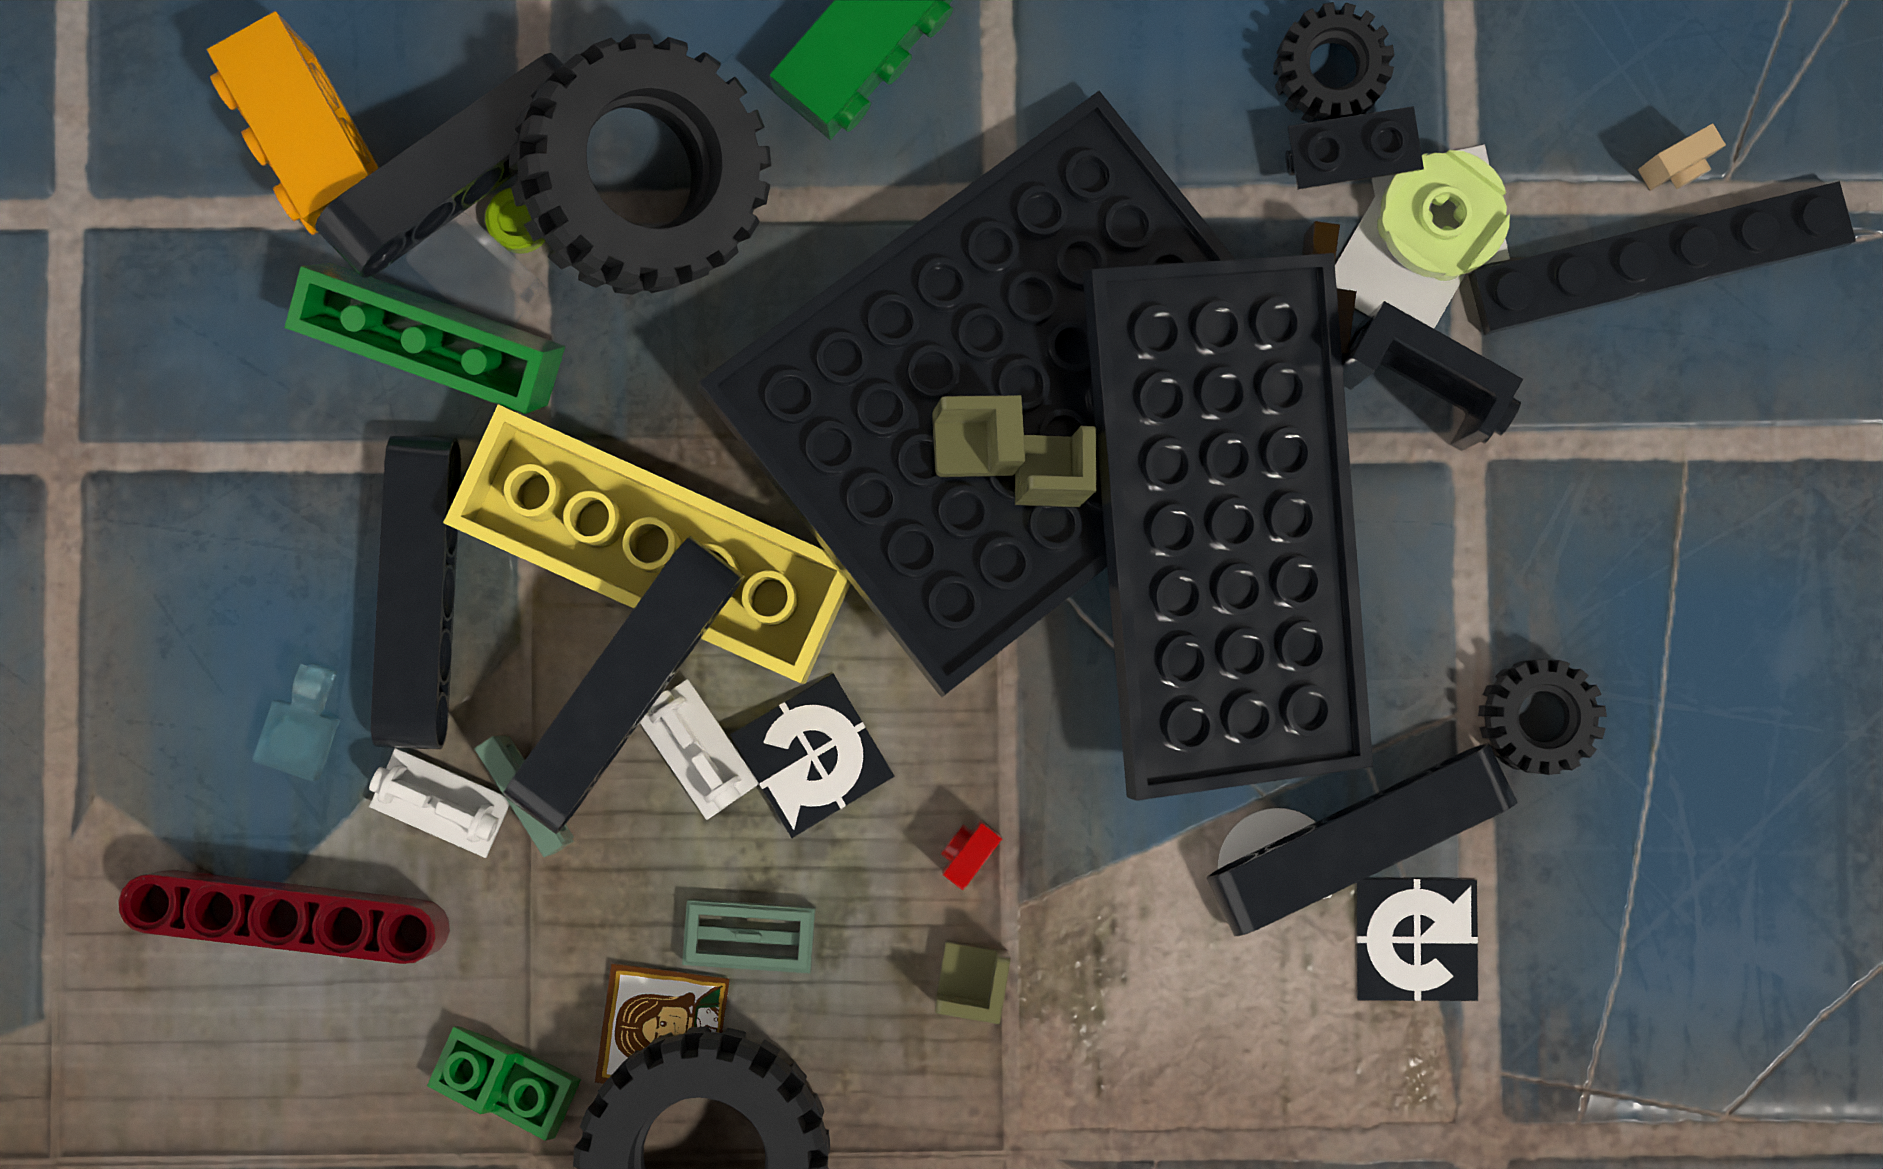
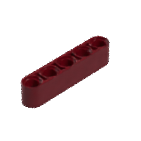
M165 870L140 875L125 885L118 900L119 913L124 923L132 930L141 933L398 964L415 963L439 951L446 943L450 932L449 919L445 911L436 903L424 899L180 870ZM155 885L165 890L169 898V907L163 917L158 916L149 904V895ZM218 892L225 894L233 904V916L228 925L219 922L212 912V903ZM282 899L289 901L298 913V922L292 933L284 931L275 919L277 904ZM344 907L355 910L362 920L363 929L357 940L344 936L338 927V918ZM409 914L421 919L427 928V938L421 948L410 946L402 936L401 925L403 919Z

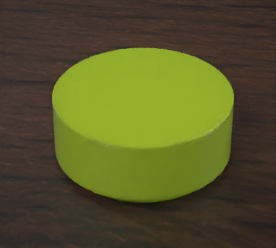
M511 188L502 190L492 198L486 210L485 222L489 234L502 248L512 253L522 254L532 252L545 243L543 237L533 241L524 224L532 220L526 205H515Z

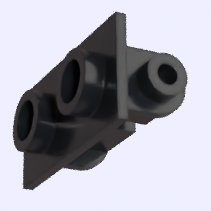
M1414 106L1288 126L1291 150H1287L1285 153L1286 168L1289 176L1295 175L1297 190L1424 169Z

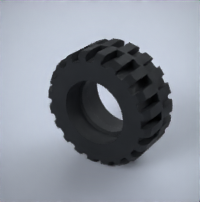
M629 34L621 42L608 38L594 43L581 54H575L546 78L532 93L531 97L533 100L530 105L522 110L514 128L519 134V140L510 148L509 168L518 170L519 182L511 187L515 205H526L532 220L524 224L533 241L543 237L553 250L547 257L561 270L569 266L580 271L578 280L597 288L606 284L612 286L614 293L633 295L641 291H649L652 294L707 276L709 271L725 265L739 253L737 244L751 238L760 222L758 217L753 214L754 209L767 204L770 184L760 181L759 175L760 171L772 165L770 146H758L755 132L765 128L758 109L747 113L739 99L747 93V90L736 76L725 82L716 74L721 62L705 51L694 59L687 56V42L667 37L659 44H653L650 34ZM622 107L647 112L663 121L681 141L690 164L691 188L684 210L668 224L650 228L633 224L612 211L596 191L588 170L587 143L592 127L606 113Z
M709 1026L691 1027L684 1034L674 1036L670 1032L654 1039L644 1049L636 1050L598 1090L594 1101L587 1108L580 1124L583 1133L580 1141L574 1147L573 1167L577 1169H647L643 1153L646 1136L652 1123L665 1109L681 1100L689 1098L717 1100L734 1107L745 1115L755 1126L763 1140L765 1169H829L830 1136L829 1129H825L822 1118L824 1108L817 1093L811 1094L805 1084L807 1075L796 1062L789 1066L778 1056L780 1051L778 1047L765 1039L761 1045L745 1039L746 1032L727 1028L725 1033L710 1032Z

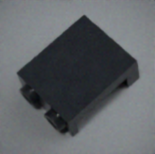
M1386 301L1380 304L1358 325L1350 340L1348 355L1342 359L1344 387L1350 390L1375 372L1378 365L1381 364L1463 410L1465 418L1450 444L1460 451L1479 442L1485 444L1494 432L1500 436L1504 434L1521 406V401L1514 398V395L1523 378Z

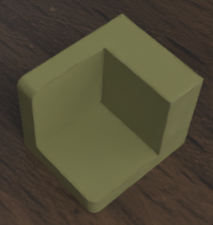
M1021 395L947 396L940 399L932 413L936 474L940 477L1013 476L1025 462Z
M1080 426L1072 437L1024 435L1025 462L1015 473V505L1080 507L1096 491L1095 426Z
M946 940L935 1000V1013L1000 1024L1011 959L1009 951Z

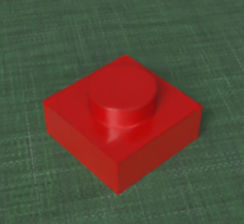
M980 820L973 831L962 824L940 853L941 856L949 861L942 870V875L961 890H964L1002 841V836L982 820Z

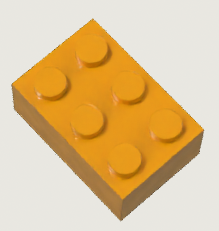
M274 11L206 49L218 69L216 73L210 75V79L230 110L238 108L245 121L249 124L250 127L241 131L242 136L258 162L262 166L269 164L280 179L281 183L274 186L273 191L287 215L294 222L300 219L311 235H315L318 233L315 225L323 210L342 193L376 171L379 166L314 51Z

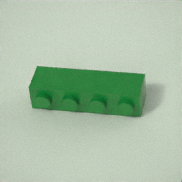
M834 0L769 75L774 93L830 141L841 128L847 132L851 131L868 112L871 102L867 98L882 81L888 85L892 84L907 68L912 59V55L908 51L923 34L931 38L944 26L953 11V7L949 5L952 0Z
M331 262L300 267L284 327L524 414L548 406L566 347L373 277L362 278L356 271Z

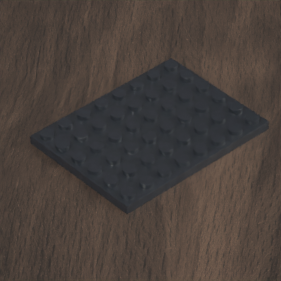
M1099 90L700 380L697 389L942 698L1107 568L1097 438L1096 491L1080 507L1015 505V474L1013 476L940 477L936 474L932 413L940 399L947 396L1021 395L1024 435L1072 437L1080 426H1095L1083 271L1100 268L1236 259Z

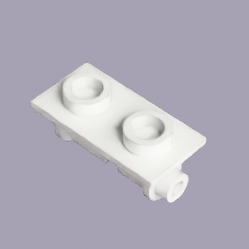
M688 679L671 691L666 690L661 693L640 722L706 820L759 784Z
M395 748L387 768L379 767L369 787V790L375 792L369 806L370 808L484 858H487L510 806L503 794L398 748Z

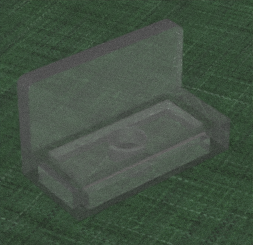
M465 212L415 246L406 256L407 263L457 308L514 327L548 290L529 269Z

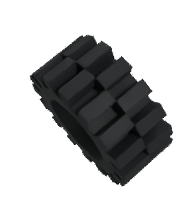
M1334 2L1325 3L1318 12L1311 8L1303 13L1298 22L1295 21L1289 28L1276 52L1278 56L1273 64V75H1278L1279 78L1275 84L1278 96L1283 93L1286 94L1288 100L1285 106L1291 113L1296 108L1304 113L1301 120L1311 123L1315 118L1323 121L1365 114L1386 90V84L1392 78L1394 66H1389V62L1395 56L1393 45L1385 46L1384 40L1389 33L1384 25L1377 30L1371 25L1375 16L1366 10L1363 16L1360 17L1353 14L1356 8L1354 4L1345 3L1341 10H1335ZM1327 43H1336L1347 48L1352 53L1356 62V74L1353 81L1339 88L1327 87L1318 82L1310 69V57L1313 50Z
M1537 659L1514 663L1512 668L1502 669L1494 677L1497 681L1494 685H1487L1482 694L1487 696L1486 704L1479 705L1478 716H1484L1485 726L1479 727L1482 738H1488L1491 741V748L1495 757H1502L1506 760L1504 764L1513 769L1523 770L1526 773L1545 775L1561 774L1560 771L1562 770L1572 771L1581 766L1580 759L1583 757L1591 758L1597 750L1592 746L1594 740L1603 739L1606 729L1598 727L1599 717H1607L1606 705L1597 704L1595 697L1602 695L1597 684L1589 685L1585 681L1589 676L1580 668H1570V663L1562 660ZM1539 691L1547 692L1556 697L1564 710V724L1561 731L1554 738L1545 742H1538L1528 737L1519 723V710L1523 701L1529 695Z

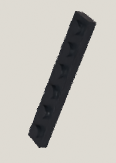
M1840 181L1477 269L1468 276L1483 333L1487 335L1843 248L1856 242L1842 187Z

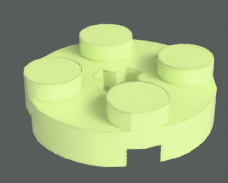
M1448 150L1446 153L1423 154V170L1396 174L1383 193L1380 216L1377 220V229L1380 237L1386 242L1392 255L1404 267L1416 274L1435 278L1439 281H1450L1478 269L1499 250L1509 229L1510 214L1506 216L1507 205L1503 197L1506 194V190L1499 175L1479 157L1471 153ZM1447 200L1453 202L1457 207L1454 210L1453 217L1459 222L1458 227L1453 229L1446 225L1440 229L1432 222L1433 214L1429 211L1431 202L1437 206L1443 205Z

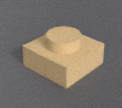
M1712 123L1660 152L1640 167L1638 171L1650 191L1669 180L1672 181L1676 189H1679L1710 171L1711 167L1706 159L1726 146Z

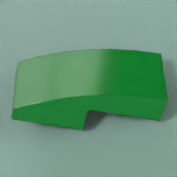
M455 1026L448 1037L427 1087L478 1114L493 1113L547 1141L556 1138L581 1079L502 1042L463 1027Z

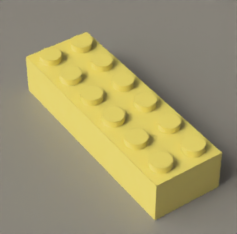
M500 405L496 407L443 522L632 608L636 607L680 545L691 536L744 575L739 587L701 639L801 684H806L851 584L825 550Z

